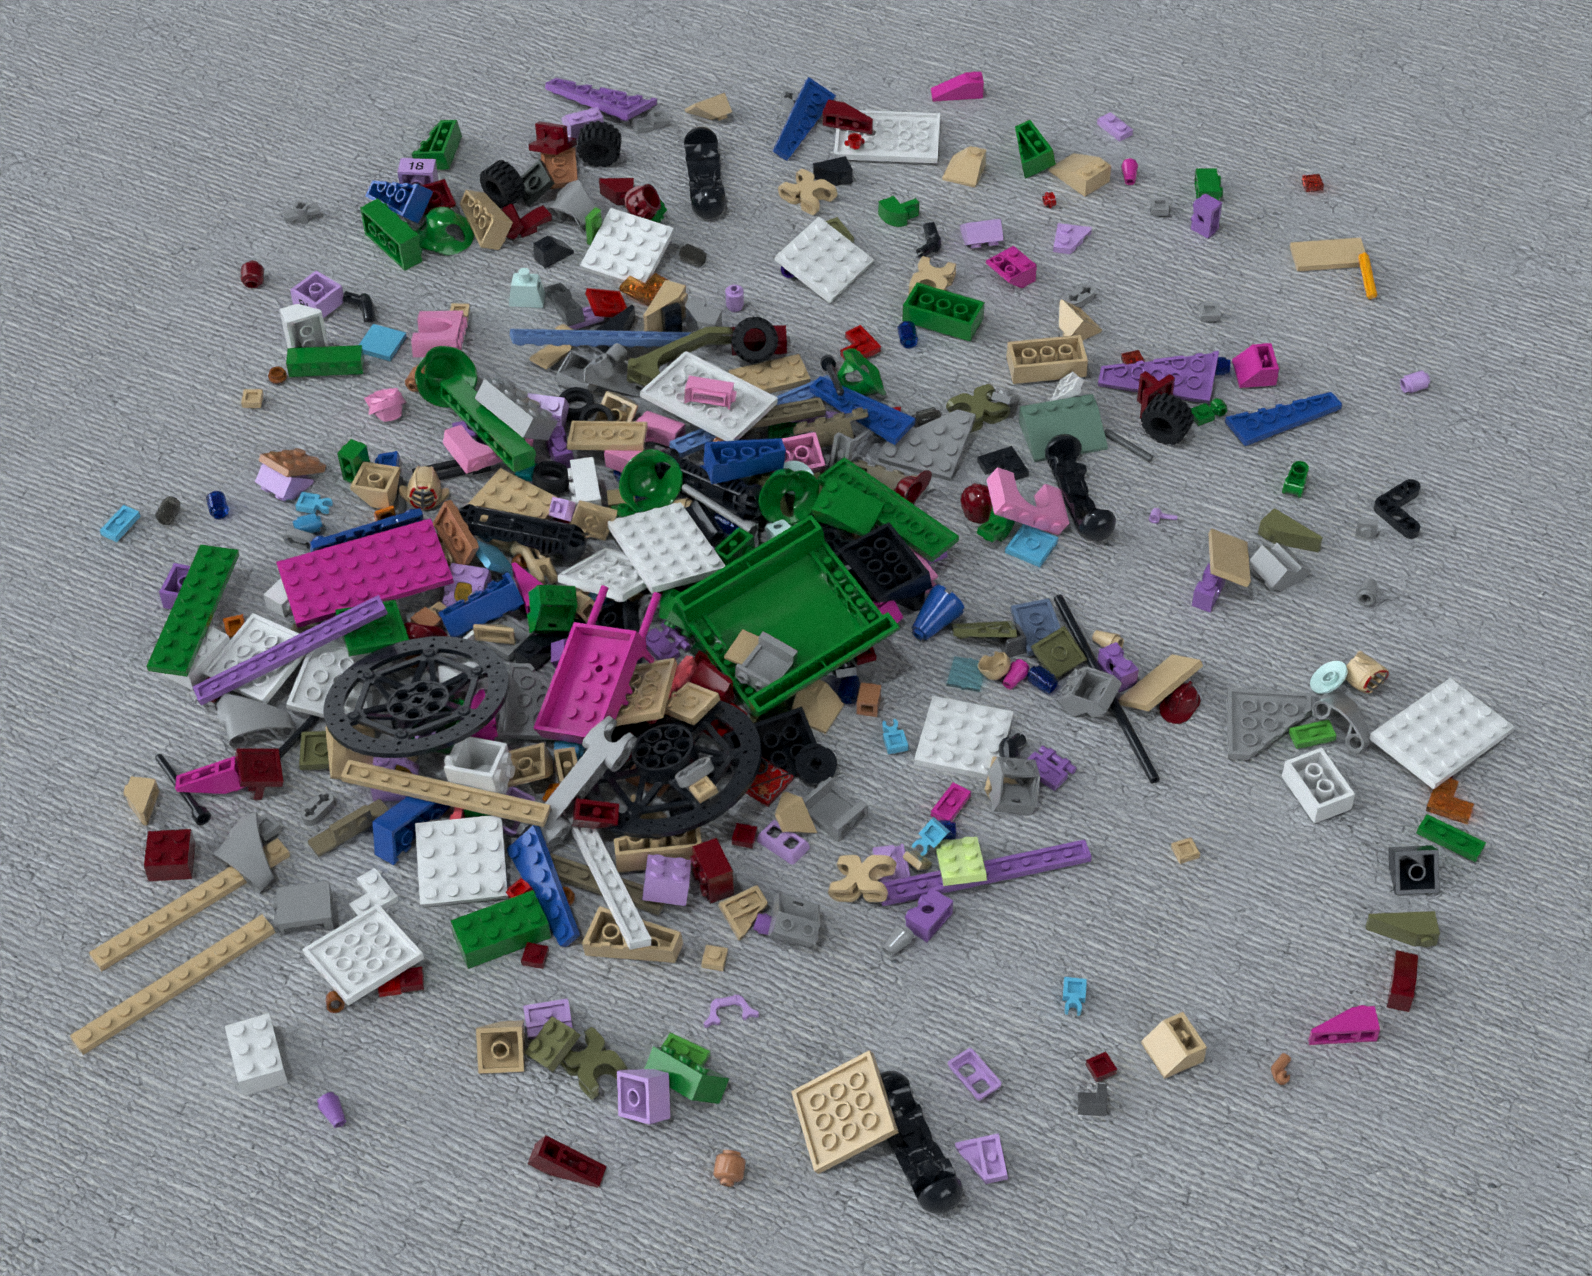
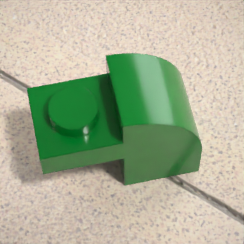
M891 196L878 201V215L890 226H907L909 219L919 216L920 202L915 198L900 204L895 196Z
M992 507L989 521L979 526L976 534L992 543L996 540L1002 542L1011 532L1015 521L995 515Z

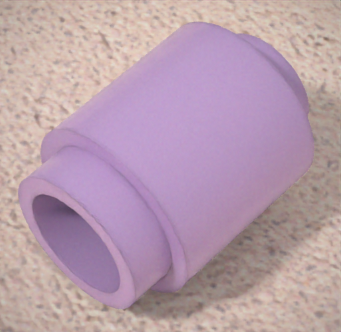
M730 285L725 290L726 306L731 312L740 311L744 305L743 288L739 285Z
M1423 370L1405 375L1404 378L1400 379V386L1404 393H1413L1426 389L1430 383L1429 375Z

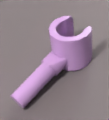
M1154 508L1149 517L1151 523H1158L1160 518L1177 520L1176 515L1162 513L1159 508Z

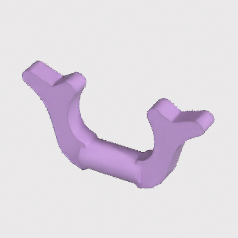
M740 995L716 998L711 1003L710 1015L704 1022V1027L708 1028L713 1024H721L716 1014L720 1007L740 1006L743 1010V1020L749 1017L757 1018L759 1017V1012L750 1008L745 999Z

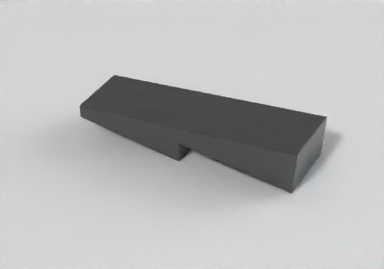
M562 283L544 287L545 293L567 326L585 322L582 307L572 299L571 292Z

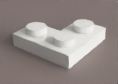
M1072 371L1060 379L1050 401L1077 397L1082 391L1081 387L1084 381Z
M373 868L356 878L357 884L364 891L365 895L351 902L349 907L357 917L376 904L385 910L399 900L398 896L379 872Z

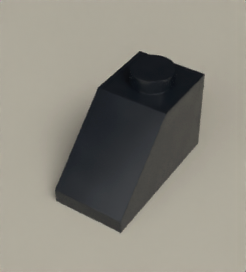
M846 156L813 163V174L816 180L823 179L834 186L852 183L853 169Z
M546 236L533 243L535 260L545 269L574 253V250L564 241L550 236Z

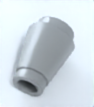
M1367 578L1356 594L1358 602L1363 606H1369L1376 601L1377 582L1373 578Z
M903 924L899 927L896 926L882 947L883 951L892 957L912 943L913 932Z

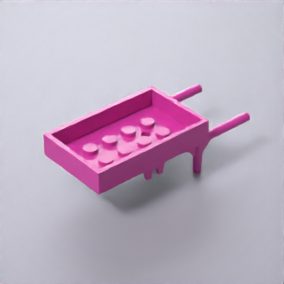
M601 585L587 624L574 622L533 727L542 738L582 744L589 731L607 716H611L616 720L621 704L625 706L628 704L626 694H632L629 683L638 659L643 657L650 664L655 661L654 657L647 650L646 635L661 594L653 593L638 633L634 630L595 625L609 589L607 586Z

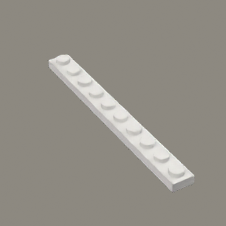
M573 813L567 819V821L571 825L573 821ZM572 826L571 832L629 949L651 946L652 939L596 828Z

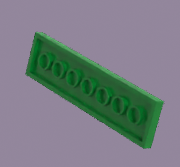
M845 457L817 477L822 486H824L828 477L846 482L884 503L885 507L876 524L882 526L890 522L906 544L930 562L935 561L959 541V535Z
M200 544L147 663L148 671L188 676L239 558V551L237 549Z

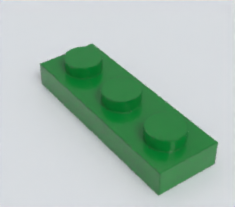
M1426 814L1416 834L1474 862L1477 861L1486 845V842Z

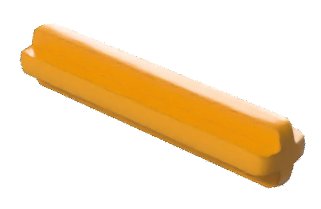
M1363 252L1359 254L1358 259L1366 296L1372 300L1377 297V291L1369 255Z

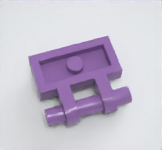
M665 621L661 623V627L664 629L662 632L657 628L647 632V650L657 660L678 659L681 648L685 651L691 649L688 639L684 635H680L676 627L672 629L664 625ZM670 637L675 640L673 643L668 640Z
M1042 745L1038 751L1042 756L1034 752L1027 759L1036 760L1040 782L1055 791L1068 779V773L1065 771L1074 774L1077 767L1072 765L1071 761L1067 758L1063 759L1057 755L1056 751L1052 748L1048 749Z

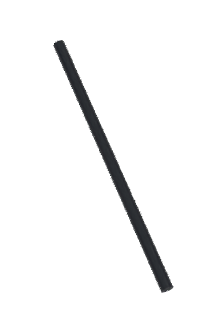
M1056 595L1053 600L1074 640L1087 658L1088 666L1103 671L1063 595ZM1115 696L1110 708L1150 783H1156L1160 778Z

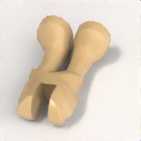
M517 541L510 546L511 554L514 557L521 554L526 561L530 574L543 585H545L544 576L547 577L550 584L558 582V575L550 557L540 555L537 549L523 546ZM532 552L536 553L538 559L534 558Z

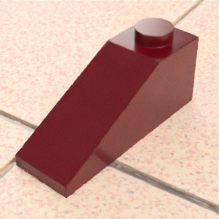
M828 99L823 110V126L873 134V119L845 102Z
M1396 950L1387 1008L1405 1012L1410 1011L1417 978V954Z
M547 1135L535 1143L527 1163L548 1175L596 1188L600 1186L607 1167Z

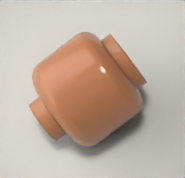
M723 1150L721 1154L716 1156L713 1176L720 1180V1185L733 1187L734 1183L743 1180L746 1160L741 1156L740 1152Z

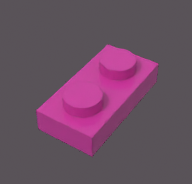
M953 782L931 810V816L950 825L971 797V791Z

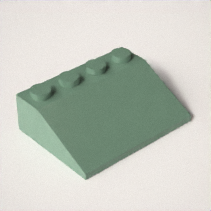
M1093 394L1020 406L1019 425L1034 462L1047 460L1045 458L1046 445L1051 438L1058 434H1070L1078 438L1082 445L1080 454L1108 449L1099 408Z

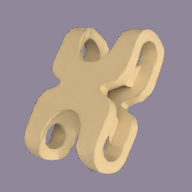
M800 169L796 172L797 184L784 182L778 187V193L782 199L790 204L801 203V209L810 215H815L820 211L819 200L828 202L834 200L837 197V190L834 185L826 180L819 179L814 181V174L805 169Z
M922 256L918 263L919 272L913 274L909 283V294L917 282L947 291L946 288L952 285L956 275V263L947 262L944 267L935 268L929 263L930 257Z
M857 855L840 856L837 861V867L843 875L847 876L842 880L832 882L829 886L828 895L833 900L839 902H854L862 894L867 902H883L887 899L888 890L878 880L882 877L893 875L897 864L893 858L886 855H871L863 863Z

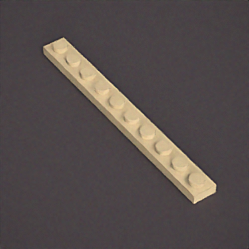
M352 760L347 761L340 776L342 782L541 827L545 826L551 811V807L548 804Z
M278 838L263 846L270 868L290 857L289 851ZM230 866L89 952V955L102 972L243 886L247 881L235 868Z
M261 914L70 1035L71 1040L82 1055L86 1054L275 934L273 926Z

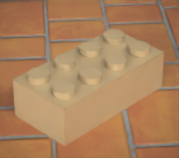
M1081 335L1007 342L1006 359L1013 384L1059 380L1072 371L1079 377H1086L1088 359Z

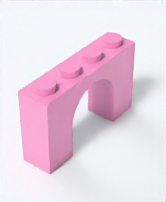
M463 310L419 311L417 318L419 333H413L411 339L413 357H425L430 349L437 346H449L462 350V342H464L467 328V317H464Z
M646 411L635 421L648 422L645 443L656 442L669 447L670 441L686 435L684 423L650 411ZM605 450L606 467L622 472L629 460L642 451Z
M462 425L445 430L443 445L466 474L503 462L488 445L476 442ZM524 438L530 446H533L534 439Z
M997 467L987 478L995 515L1055 535H1059L1069 524L1061 489L1044 484L1034 495L1037 506L1035 507L1020 495L1013 472Z

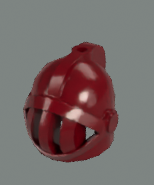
M651 184L636 186L630 189L624 198L628 214L651 220L661 207L657 190Z
M974 483L966 487L960 498L965 517L979 524L989 521L993 506L988 486Z

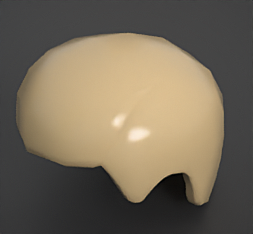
M995 651L994 656L984 655L980 659L978 669L987 679L998 680L1008 673L1011 660L1005 652Z

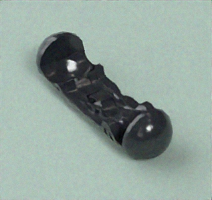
M699 126L691 129L684 138L685 158L690 179L691 207L699 217L705 219L715 218L724 211L726 205L724 185L720 178L718 139L711 129Z
M1058 434L1047 443L1045 458H1047V462L1059 489H1061L1078 531L1091 540L1102 541L1108 538L1114 531L1116 517L1109 510L1097 509L1094 501L1088 495V486L1084 478L1087 467L1085 464L1076 462L1082 450L1079 439L1070 434Z
M674 448L660 450L673 457L679 464L683 478L682 486L688 484L744 521L757 520L762 516L759 507V495L763 488L761 485H745L741 478L711 484L705 469L691 463L690 458L679 457L678 451ZM665 462L655 464V471L660 480H662L670 468V465ZM681 488L679 493L693 498L692 496L684 492Z
M467 504L459 509V513L464 522L467 523L471 534L480 537L484 542H489L492 539L505 542L517 541L523 546L537 549L540 555L548 557L561 553L564 556L565 563L579 560L587 547L584 531L575 524L571 525L569 523L474 506L472 504ZM481 515H488L486 522L479 521Z
M897 1071L881 1072L880 1075L891 1110L899 1109L902 1113V1116L894 1118L899 1133L887 1140L920 1206L933 1214L947 1213L960 1202L963 1194L962 1183L960 1179L956 1178V1173L949 1158H945L940 1147L932 1140L930 1129L922 1115V1108L912 1096L908 1078Z

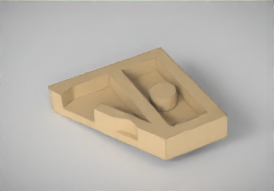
M758 885L720 902L718 907L739 941L755 923L758 913L762 914L768 902Z

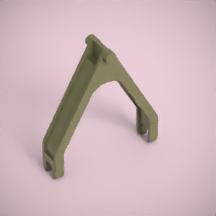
M704 327L636 359L630 358L628 360L626 380L629 383L635 382L645 387L660 374V366L675 360L685 351L690 353L705 345L731 344L732 336L722 335H732L733 329L730 327Z

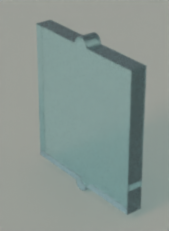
M954 656L947 686L980 692L984 675L978 669L979 661L973 660V658L967 659Z

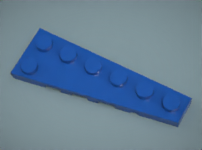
M808 77L772 152L787 161L823 114L828 99L834 100L836 95Z
M820 376L810 386L812 394L820 397L823 401L844 412V414L851 413L856 408L867 409L868 417L855 421L894 445L915 425L916 418L842 386L844 395H837L832 381Z
M1332 392L1306 399L1295 400L1289 405L1278 404L1272 409L1266 410V408H1261L1255 413L1249 414L1244 412L1227 416L1225 423L1243 445L1248 446L1341 409L1342 403Z
M421 508L410 509L405 513L330 536H317L310 542V552L423 521Z
M533 825L507 848V852L522 879L535 891V895L560 947H567L580 936L540 826Z

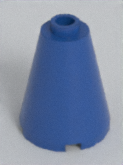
M934 585L931 588L911 627L913 630L912 634L918 640L929 639L964 613L963 609L965 607L961 600L953 592L950 595L945 592L946 588L944 586Z

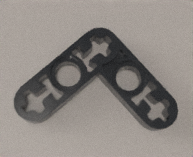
M1413 479L1405 480L1379 496L1374 504L1375 513L1408 539L1417 538L1421 527L1413 517L1401 508V506L1419 495L1420 483ZM1398 495V496H1400L1402 499L1397 500V499H1394L1392 496ZM1398 515V516H1400L1402 519H1401V520H1396V519H1394L1392 516Z

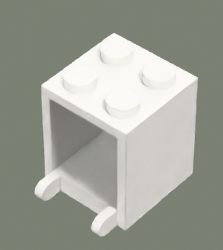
M469 737L455 744L450 756L447 755L444 759V770L448 782L504 795L507 792L509 779L513 778L515 773V766L512 764L511 753H509L507 743Z

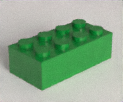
M377 198L360 207L365 235L404 271L422 262L419 234L417 231H413L407 222H403L396 212L393 213L386 203H382Z
M917 282L903 304L902 321L971 341L984 319L985 302Z
M533 890L450 920L453 936L468 969L526 947L527 942L537 944L551 938L549 923Z

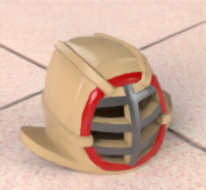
M417 466L409 480L408 486L401 485L399 488L402 498L416 509L421 508V510H429L445 501L450 494L448 488L441 489L440 480L432 466Z
M1362 651L1357 652L1354 658L1346 665L1348 673L1345 680L1352 687L1366 694L1376 690L1389 676L1387 668Z

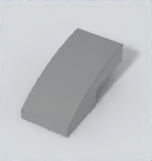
M664 110L649 111L648 117L632 118L631 125L636 134L651 132L670 123V119Z

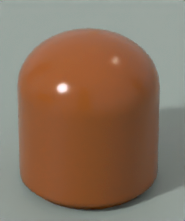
M331 991L326 995L325 1002L329 1012L339 1013L344 1009V1000L336 991ZM334 1000L340 1002V1006L336 1009L331 1006V1002Z

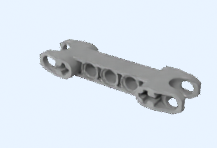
M607 716L589 731L582 742V746L587 751L546 802L542 798L535 800V802L548 804L551 807L545 826L541 827L549 851L562 842L570 832L572 825L567 819L574 812L576 799H584L608 768L612 772L619 770L629 758L638 738L630 732L617 742L611 741V735L617 723L611 716ZM520 822L516 832L522 835L533 825Z

